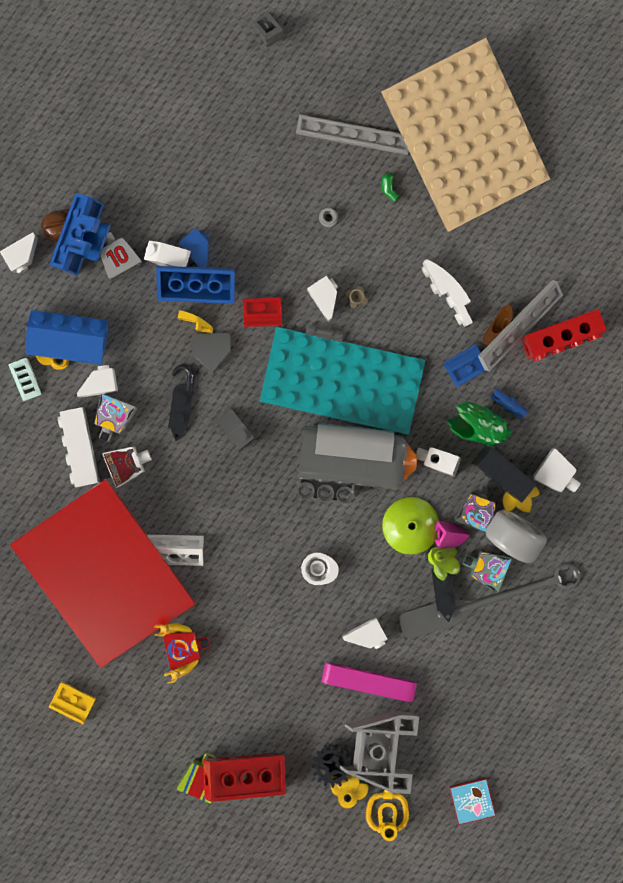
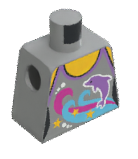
M101 394L95 424L103 427L99 438L109 442L113 432L122 434L135 414L137 407Z

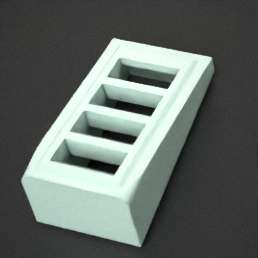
M28 358L9 364L23 401L42 395ZM25 365L26 369L17 372L16 368ZM26 373L29 374V376H27V377H25V378H22V379L19 378L20 375H23V374H26ZM29 380L32 381L31 384L22 386V383L27 382ZM34 387L35 391L25 394V390Z

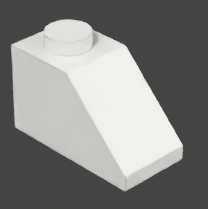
M33 232L0 251L11 272L14 274H21L27 271V266L32 264L38 241L37 235Z
M149 241L144 259L160 266L186 267L191 251L161 242Z
M325 276L308 287L307 291L329 322L332 320L337 295L336 288L338 286L332 278L328 279Z
M109 365L99 366L98 370L93 371L79 389L77 397L118 392L115 369L109 368Z
M376 617L342 635L344 641L367 648L375 647V649L385 644L384 641L387 640Z

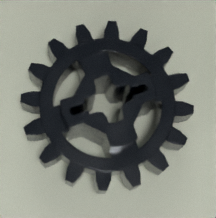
M331 744L330 749L324 746V752L318 750L317 754L319 757H313V760L316 762V764L311 766L316 769L313 776L319 775L317 781L323 780L325 787L328 783H331L332 788H334L335 783L342 786L341 781L347 782L348 778L346 775L349 774L340 769V766L343 765L340 764L339 758L341 756L344 759L345 766H353V764L349 763L352 757H346L348 751L341 752V746L337 749H334L333 744ZM329 753H334L331 758H323L325 755ZM332 761L336 762L335 766L338 767L337 769L334 768L333 771L329 770L330 766L327 765L328 763L331 764ZM320 765L324 767L326 771L325 776L321 773ZM337 773L342 774L336 779H331Z

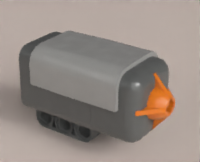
M318 423V426L304 425L298 495L305 500L347 504L353 499L355 485L397 489L416 470L417 455L406 440L399 435H394L393 431ZM309 485L312 492L309 495H304L301 492L302 486ZM323 487H328L331 490V494L328 497H323L320 494V490ZM343 489L349 490L350 497L342 499L339 496L340 491Z

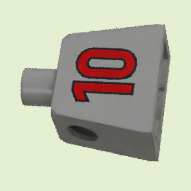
M111 232L108 233L104 243L105 247L100 255L108 278L114 281L143 265V262L123 237L115 240Z

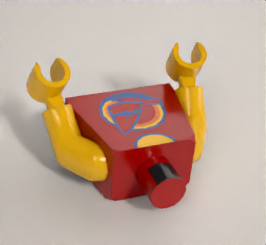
M179 623L156 624L154 626L161 629L160 633L155 634V636H163L171 671L166 672L164 676L171 675L172 680L167 683H174L178 678L190 673L198 665V659L201 658L200 650L210 648L208 636L197 639L195 631Z

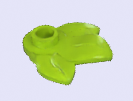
M434 547L428 553V560L434 565V572L442 581L446 579L447 573L458 574L460 572V564L455 558L457 555L456 548Z

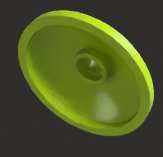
M416 497L402 498L394 502L385 512L382 522L383 534L389 545L398 552L418 554L429 549L437 539L438 530H435V526L439 518L435 509L428 502ZM411 522L415 524V528L413 530H410L408 528V525Z

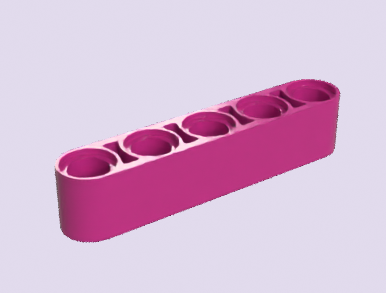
M328 662L325 663L321 680L325 684L407 702H413L417 682Z

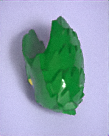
M463 401L456 406L461 417L453 416V419H447L446 421L451 427V431L459 437L473 442L484 443L487 446L507 442V438L512 433L508 429L506 421H503L497 414L492 413L485 406L483 407L469 401Z

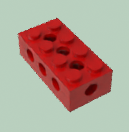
M597 309L525 335L520 340L527 359H533L536 362L548 357L547 353L549 352L555 355L565 351L566 346H569L571 349L584 344L583 340L585 339L588 342L603 337L602 333L607 330L600 311ZM579 327L584 329V334L580 332ZM561 333L565 334L566 341L562 339ZM543 339L548 342V347L543 345Z
M276 752L203 759L204 798L210 802L286 795L285 755ZM265 771V776L261 779V775ZM247 773L246 779L243 780V775ZM228 775V780L224 782V777Z

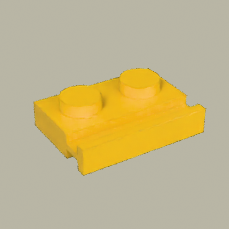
M62 681L49 708L84 724L96 698Z

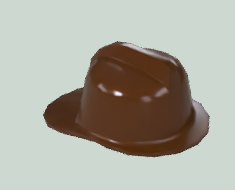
M70 209L51 212L42 219L41 228L47 240L58 242Z
M505 305L500 309L484 333L483 343L485 345H489L517 317L513 313L511 305Z

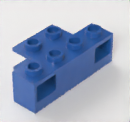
M75 193L49 264L50 266L78 276L84 258L98 262L111 225L101 223V220H99L104 206L103 203L90 196Z

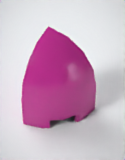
M437 521L435 530H438V539L435 542L438 548H455L465 542L470 536L465 529L456 524L444 521Z

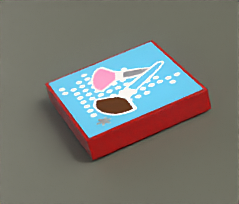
M486 777L449 786L458 825L496 816Z

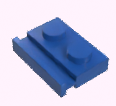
M476 344L442 363L455 387L486 371L478 358L481 352Z

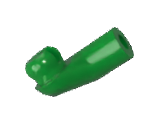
M387 173L381 179V190L392 202H395L400 195L393 189L394 175Z

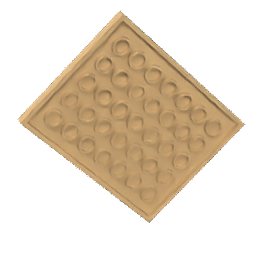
M486 38L381 91L448 232L550 180Z

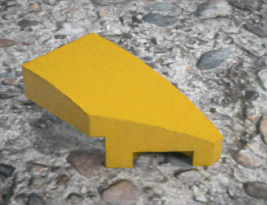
M179 310V320L197 323L196 331L213 333V327L206 321L191 313Z

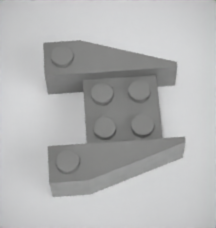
M390 711L345 724L347 729L357 732L353 766H340V769L351 776L391 793L410 794L413 774L405 769H395L399 735L417 736L419 716L412 712Z

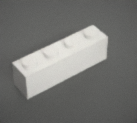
M81 407L60 412L58 423L59 427L63 428L64 431L62 442L64 447L67 446L66 462L68 466L71 465L72 473L69 474L71 484H75V487H82L100 483L85 408Z

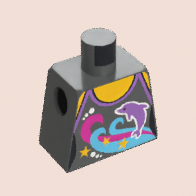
M481 485L477 496L469 493L454 520L486 532L488 525L493 519L496 503L488 500L492 489Z

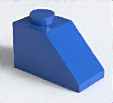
M195 228L179 242V245L182 249L191 251L189 257L198 267L208 268L210 245L207 240L209 237L203 230L199 232Z

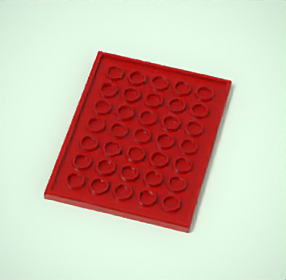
M107 479L95 485L10 544L11 548L100 668L158 630L159 628L154 627L156 624L165 625L195 605L193 598Z

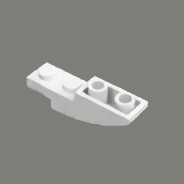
M428 259L425 260L422 271L426 278L430 277L432 281L430 286L434 294H438L440 297L445 294L448 295L446 301L450 308L454 307L457 313L455 318L459 325L463 324L466 327L473 322L465 308L471 301L460 284L443 268Z

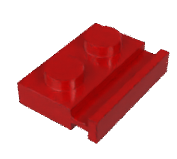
M281 298L243 299L244 327L282 326Z

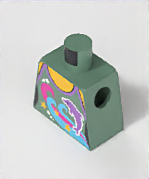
M479 551L477 558L466 554L462 565L472 568L469 576L498 593L512 559Z

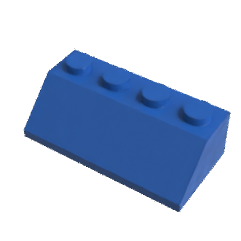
M156 266L157 301L234 304L236 292L235 269Z
M31 310L27 325L25 353L27 355L102 365L109 334L107 320Z

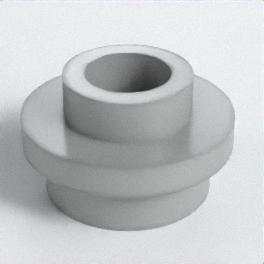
M325 208L319 214V221L325 227H332L338 221V214L332 208ZM328 214L332 216L330 221L325 220V216Z

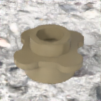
M358 286L356 289L346 292V297L350 300V307L356 308L359 304L364 305L367 303L368 299L363 293V287Z

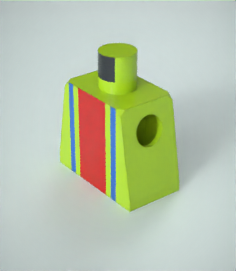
M205 753L203 759L216 757L212 754ZM194 759L180 781L177 790L211 804L210 801L204 798L203 760L200 762Z

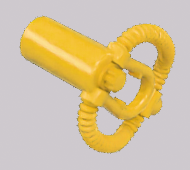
M384 790L383 793L372 795L367 803V823L371 829L373 828V830L381 833L386 841H393L397 837V832L402 831L409 821V808L405 797L399 793H391ZM377 798H397L401 801L404 808V817L400 825L396 827V807L388 802L383 803L378 809L379 826L374 824L371 818L373 803ZM383 808H392V822H383Z

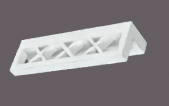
M147 535L168 565L203 566L204 536ZM177 554L179 557L171 558L169 555ZM199 555V559H191L188 556Z

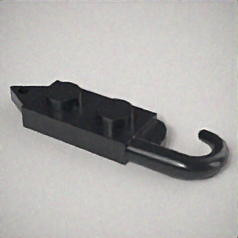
M184 364L178 365L172 372V376H175L179 370H184L187 373L186 384L177 385L172 395L168 428L171 429L175 441L181 437L185 430H188L195 378L192 368Z
M432 546L427 550L425 554L426 560H428V553L430 552V550L438 546ZM433 568L431 574L437 611L443 615L447 622H450L453 611L456 609L452 575L447 573L446 579L442 581L436 576Z

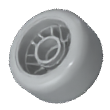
M504 509L495 514L486 529L487 538L496 547L511 557L528 564L533 563L538 558L547 543V537L536 526L519 515Z

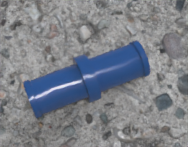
M496 388L490 397L502 405L505 411H510L520 420L528 413V409L518 404L515 398H510L499 388Z

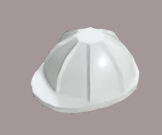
M323 553L308 555L301 566L304 579L313 585L328 584L334 581L338 575L337 563Z

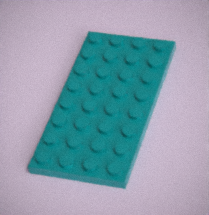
M276 327L260 402L409 435L425 360Z

